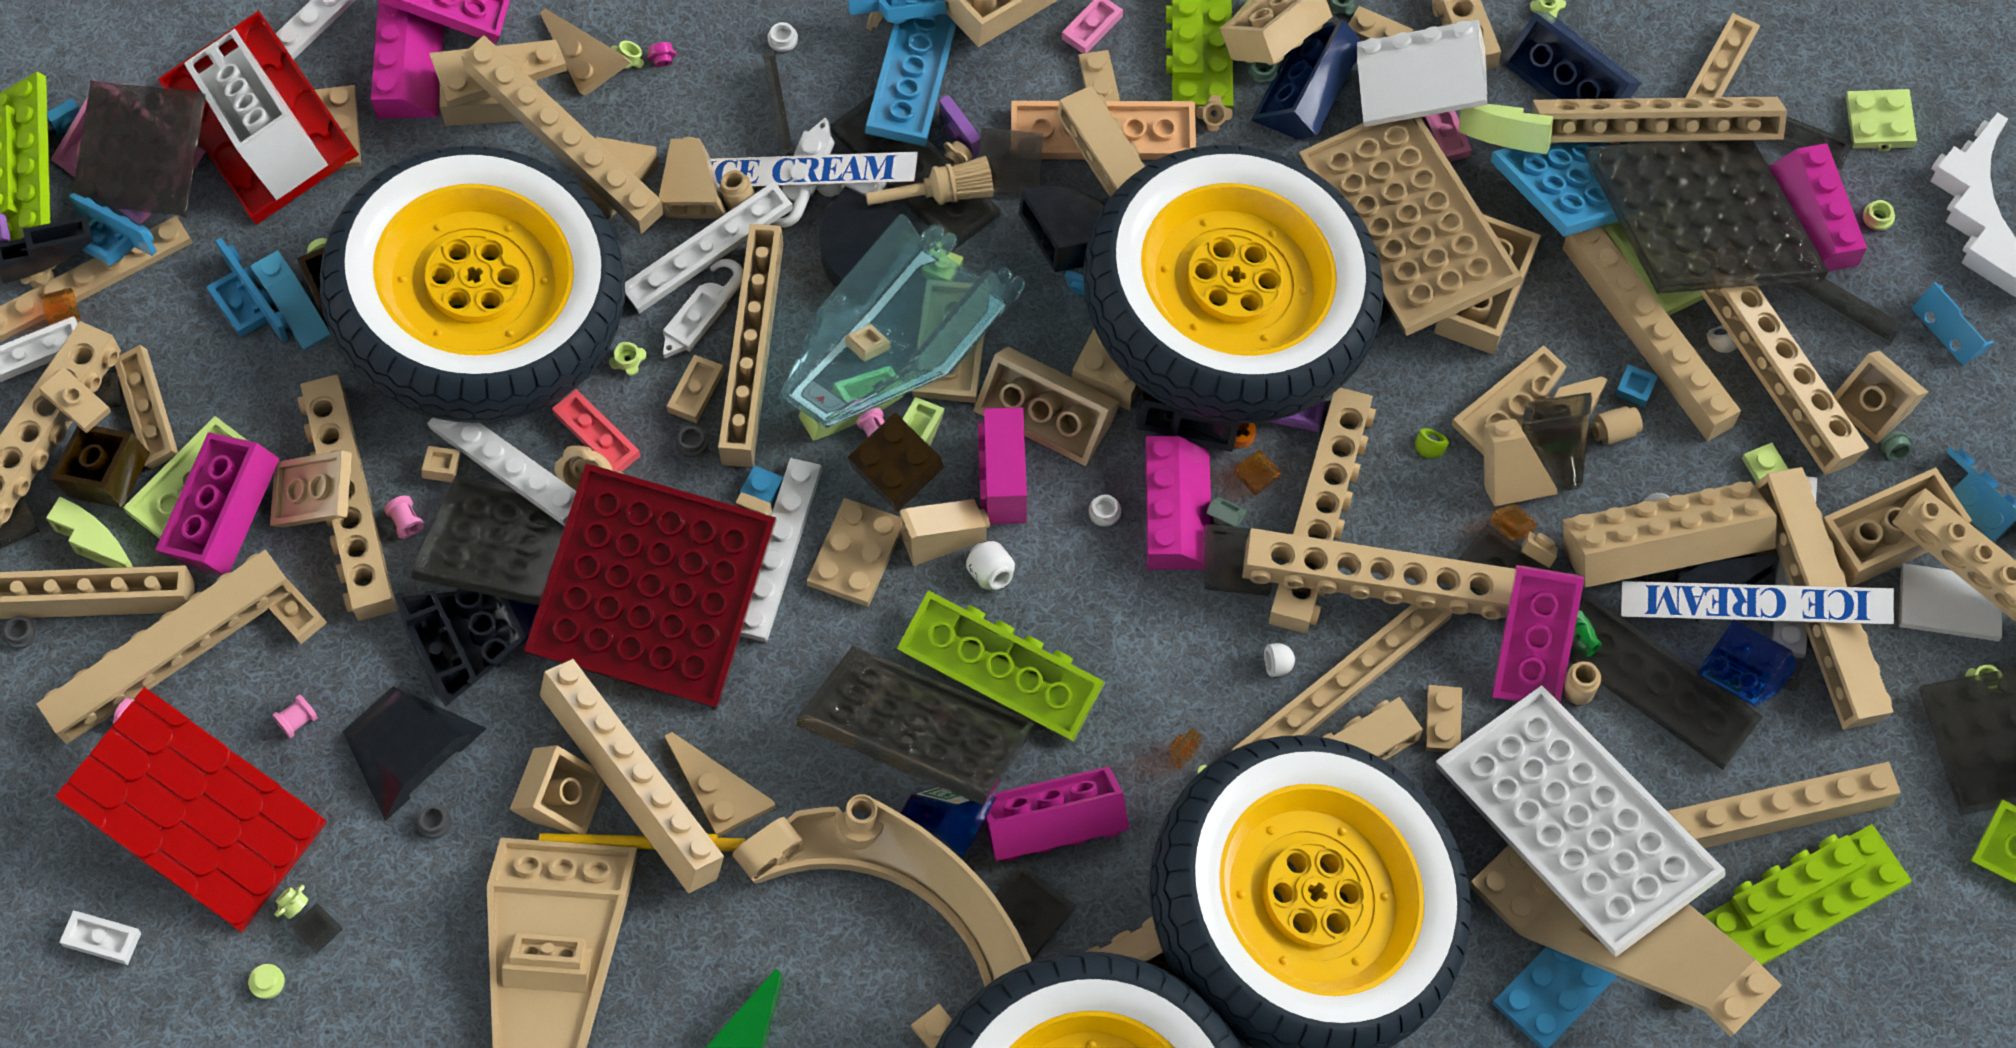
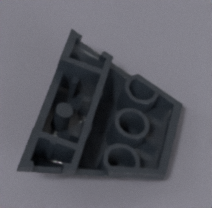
M500 584L458 588L454 592L435 593L432 590L425 591L423 595L404 596V593L393 594L409 640L435 694L445 706L449 705L527 641Z
M393 686L351 723L343 733L386 821L411 798L409 794L458 749L462 752L486 730V727Z

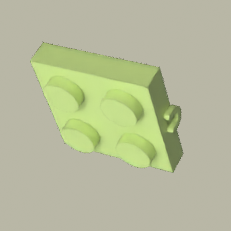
M1909 89L1847 91L1846 103L1852 148L1890 151L1891 148L1915 147L1917 138Z

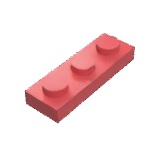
M577 389L552 408L553 415L586 447H590L591 450L603 455L610 462L613 470L622 472L641 457L640 451Z

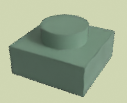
M1217 497L1211 501L1206 513L1214 517L1213 521L1215 523L1231 528L1232 525L1236 527L1242 523L1248 510Z

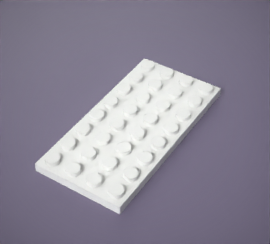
M1543 686L1537 688L1436 760L1437 769L1615 958L1725 877V869Z

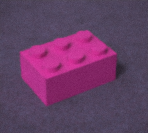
M1023 408L984 409V421H978L980 509H985L990 524L1026 523L1027 487Z

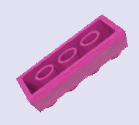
M378 0L371 102L377 119L438 117L440 82L429 53L443 51L444 25L391 7Z
M1827 143L1798 148L1760 171L1798 276L1859 265L1867 246Z
M208 432L155 551L208 573L220 576L229 573L276 469L279 458L256 442Z
M1146 436L1147 569L1213 570L1211 515L1206 513L1211 503L1209 451L1179 436Z
M1109 766L1000 791L978 798L990 847L996 861H1013L1020 858L1021 855L1033 852L1047 853L1052 851L1054 847L1067 844L1081 845L1088 839L1101 836L1106 838L1114 837L1122 831L1130 830L1123 791Z

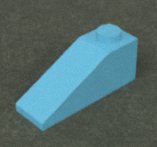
M278 250L250 265L257 283L261 289H265L276 311H280L289 325V330L304 351L331 336L330 331L300 282Z

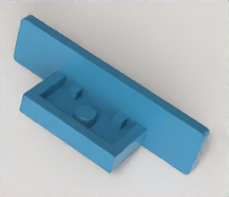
M848 0V12L851 15L879 11L887 22L900 24L906 22L907 19L918 17L921 19H933L936 15L945 14L946 2L944 0Z
M76 193L69 196L79 217L87 216L93 242L81 251L110 266L122 260L125 254L134 247L151 256L157 252L152 243L154 237L144 225L138 226L132 223L126 216H119L108 207H101L95 204L89 197L83 198Z
M221 237L215 240L221 257L232 273L208 285L206 288L238 336L241 338L268 322L282 343L289 341L285 329L289 328L285 317L280 311L274 313L270 307L273 305L271 298L265 289L260 291L255 286L257 280L248 266L242 268L239 263L242 260L232 244L227 247Z
M1949 447L1946 452L1969 473L1952 491L1971 518V522L1994 543L2016 523V499L2010 493L2003 497L1995 489L1999 483L1989 473L1984 471L1982 474H1979L1971 467L1975 460L1962 448L1956 452Z

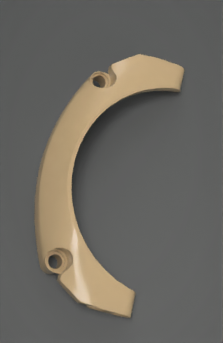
M859 794L853 796L848 801L846 811L843 813L839 807H821L796 811L788 819L785 817L778 818L743 842L733 852L732 856L754 883H762L789 873L806 870L837 869L870 874L908 889L929 903L955 928L976 961L984 987L1003 974L1032 961L1007 913L979 876L950 848L923 827L868 795ZM862 810L868 813L869 817L865 820H859L853 816V813Z

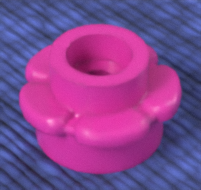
M669 42L655 43L648 47L649 55L647 60L651 63L654 62L655 67L670 65L677 53Z

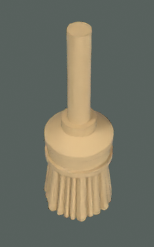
M983 156L952 167L950 163L942 167L933 166L930 176L923 178L921 183L865 193L867 205L925 195L926 198L933 197L939 205H944V203L951 201L955 203L958 199L993 197L994 189L991 169L987 157Z

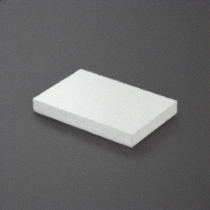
M1904 563L1901 567L1899 627L2000 641L2002 638V611L1952 570Z

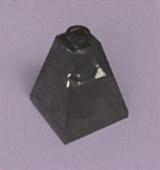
M1591 392L1526 402L1521 424L1522 430L1556 487H1562L1563 490H1574L1583 484L1592 406Z

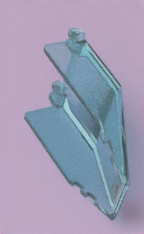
M901 214L819 307L816 314L818 320L812 333H807L804 340L806 346L800 359H795L779 395L823 427L829 428L947 376L954 371L1011 302L1018 300L1026 282L1022 277L1016 276L1008 283L1012 273L1006 267L1000 268L997 273L988 269L981 277H978L947 257L951 250L954 249V246H956L957 236L952 233L942 236L944 230L938 224L932 225L919 236L909 218ZM872 324L890 341V350L864 362L845 345V336Z

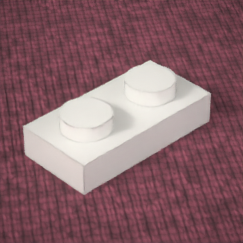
M73 910L59 943L66 948L128 965L141 932L134 927Z

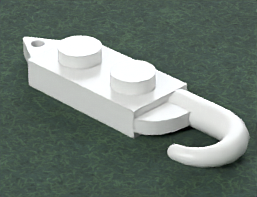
M827 118L821 120L810 131L803 132L794 156L831 154L835 142L831 137ZM802 162L794 164L790 170L791 176L796 180L804 179L809 173V168ZM818 184L783 185V193L789 200L794 202L793 210L790 211L788 216L779 218L772 224L786 228L797 223L802 217L809 198L813 196Z
M721 259L711 265V271L721 267H728L733 271V276L725 286L716 283H705L696 289L663 330L665 337L664 358L685 350L690 352L727 307V302L740 288L742 283L743 269L739 263L731 259Z

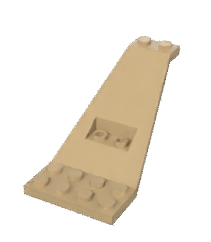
M500 838L487 882L493 1048H587L629 896L637 862V847Z
M1510 845L1468 884L1494 912L1522 937L1701 1009L1730 1037L1782 986L1755 958L1689 903L1615 958Z

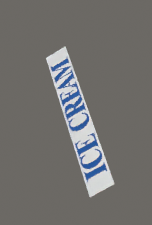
M918 152L717 158L710 160L719 187L723 175L732 170H738L747 175L752 186H768L773 181L778 186L911 182L915 178ZM799 162L805 163L809 168L808 175L801 180L794 179L790 174L792 166Z
M1622 581L1621 616L1894 624V588Z

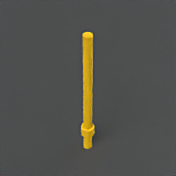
M539 834L540 841L625 846L655 850L645 836ZM707 834L720 851L734 852L745 842V838H719L718 834Z

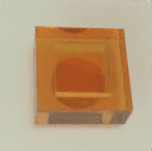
M71 287L40 295L48 326L73 316L77 321L81 320L75 293Z
M1260 449L1236 466L1234 474L1255 496L1279 479L1281 473Z
M1515 503L1495 510L1490 519L1499 528L1500 532L1512 541L1526 536L1529 531L1533 533L1537 526V523Z
M1193 728L1185 736L1179 734L1169 747L1171 751L1169 763L1181 771L1201 747L1202 735Z

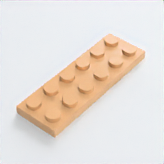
M1011 101V159L1085 160L1057 117L1060 101ZM1106 101L1108 111L1113 118H1117L1120 121L1124 135L1129 143L1133 142L1137 147L1140 160H1157L1174 152L1196 147L1195 101Z

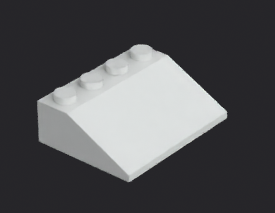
M1479 19L1460 21L1456 24L1440 27L1433 26L1425 30L1409 33L1401 32L1393 36L1370 38L1357 42V64L1364 127L1488 105L1486 54Z

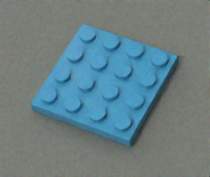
M1607 142L1551 143L1547 154L1503 148L1493 151L1490 162L1563 237L1662 209L1665 201Z

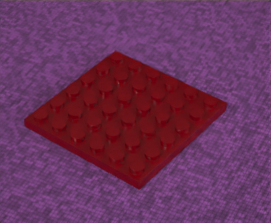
M586 463L524 652L561 664L574 659L582 670L718 709L776 525V517Z

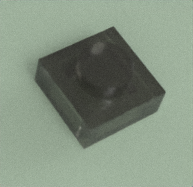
M117 372L104 374L100 387L96 392H93L109 408L122 406L121 384Z
M318 903L291 926L292 930L316 954L343 930Z

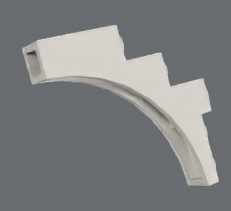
M1997 112L1990 122L1984 120L1974 134L1977 137L1974 142L1968 140L1961 150L1954 146L1947 156L1941 154L1931 168L1935 171L1931 182L1954 196L1947 207V210L1951 213L1946 222L1970 237L1962 250L1967 253L1962 264L2016 298V237L2001 216L1993 195L1990 177L1991 155L1995 142L2008 118Z

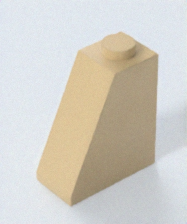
M596 137L597 141L643 183L658 167L659 159L657 149L654 146ZM582 181L581 188L596 203L605 218L611 219L617 212Z
M684 137L683 139H670L659 193L666 217L679 219L720 218L727 213L710 156L700 138Z
M1516 419L1500 420L1496 423L1484 425V486L1494 506L1557 494L1554 482Z
M975 499L900 510L901 537L913 566L987 540L986 528L990 527L989 518L984 508L979 510Z

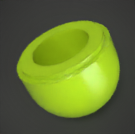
M1430 428L1420 429L1415 439L1417 452L1429 459L1442 456L1449 444L1446 436ZM1427 435H1437L1440 438V441H1435L1429 438Z

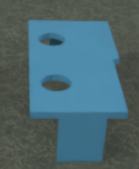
M1934 282L1911 309L1955 358L1965 366L1971 359L1985 353L1994 342L1992 340L1986 342L1960 313L1961 309L1942 289L1943 286H1939ZM1928 311L1935 314L1936 319L1934 323H1930L1927 320L1926 314ZM1953 339H1957L1960 342V350L1956 351L1952 348L1951 342Z

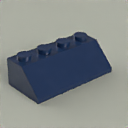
M1549 12L1534 13L1501 62L1549 100L1631 99L1641 84L1640 81Z
M1344 19L1324 23L1322 29L1310 34L1303 40L1302 45L1290 50L1286 54L1277 71V77L1271 82L1251 119L1253 122L1296 139L1317 136L1323 127L1322 124L1335 104L1334 101L1345 85L1349 72L1357 62V42L1362 41Z

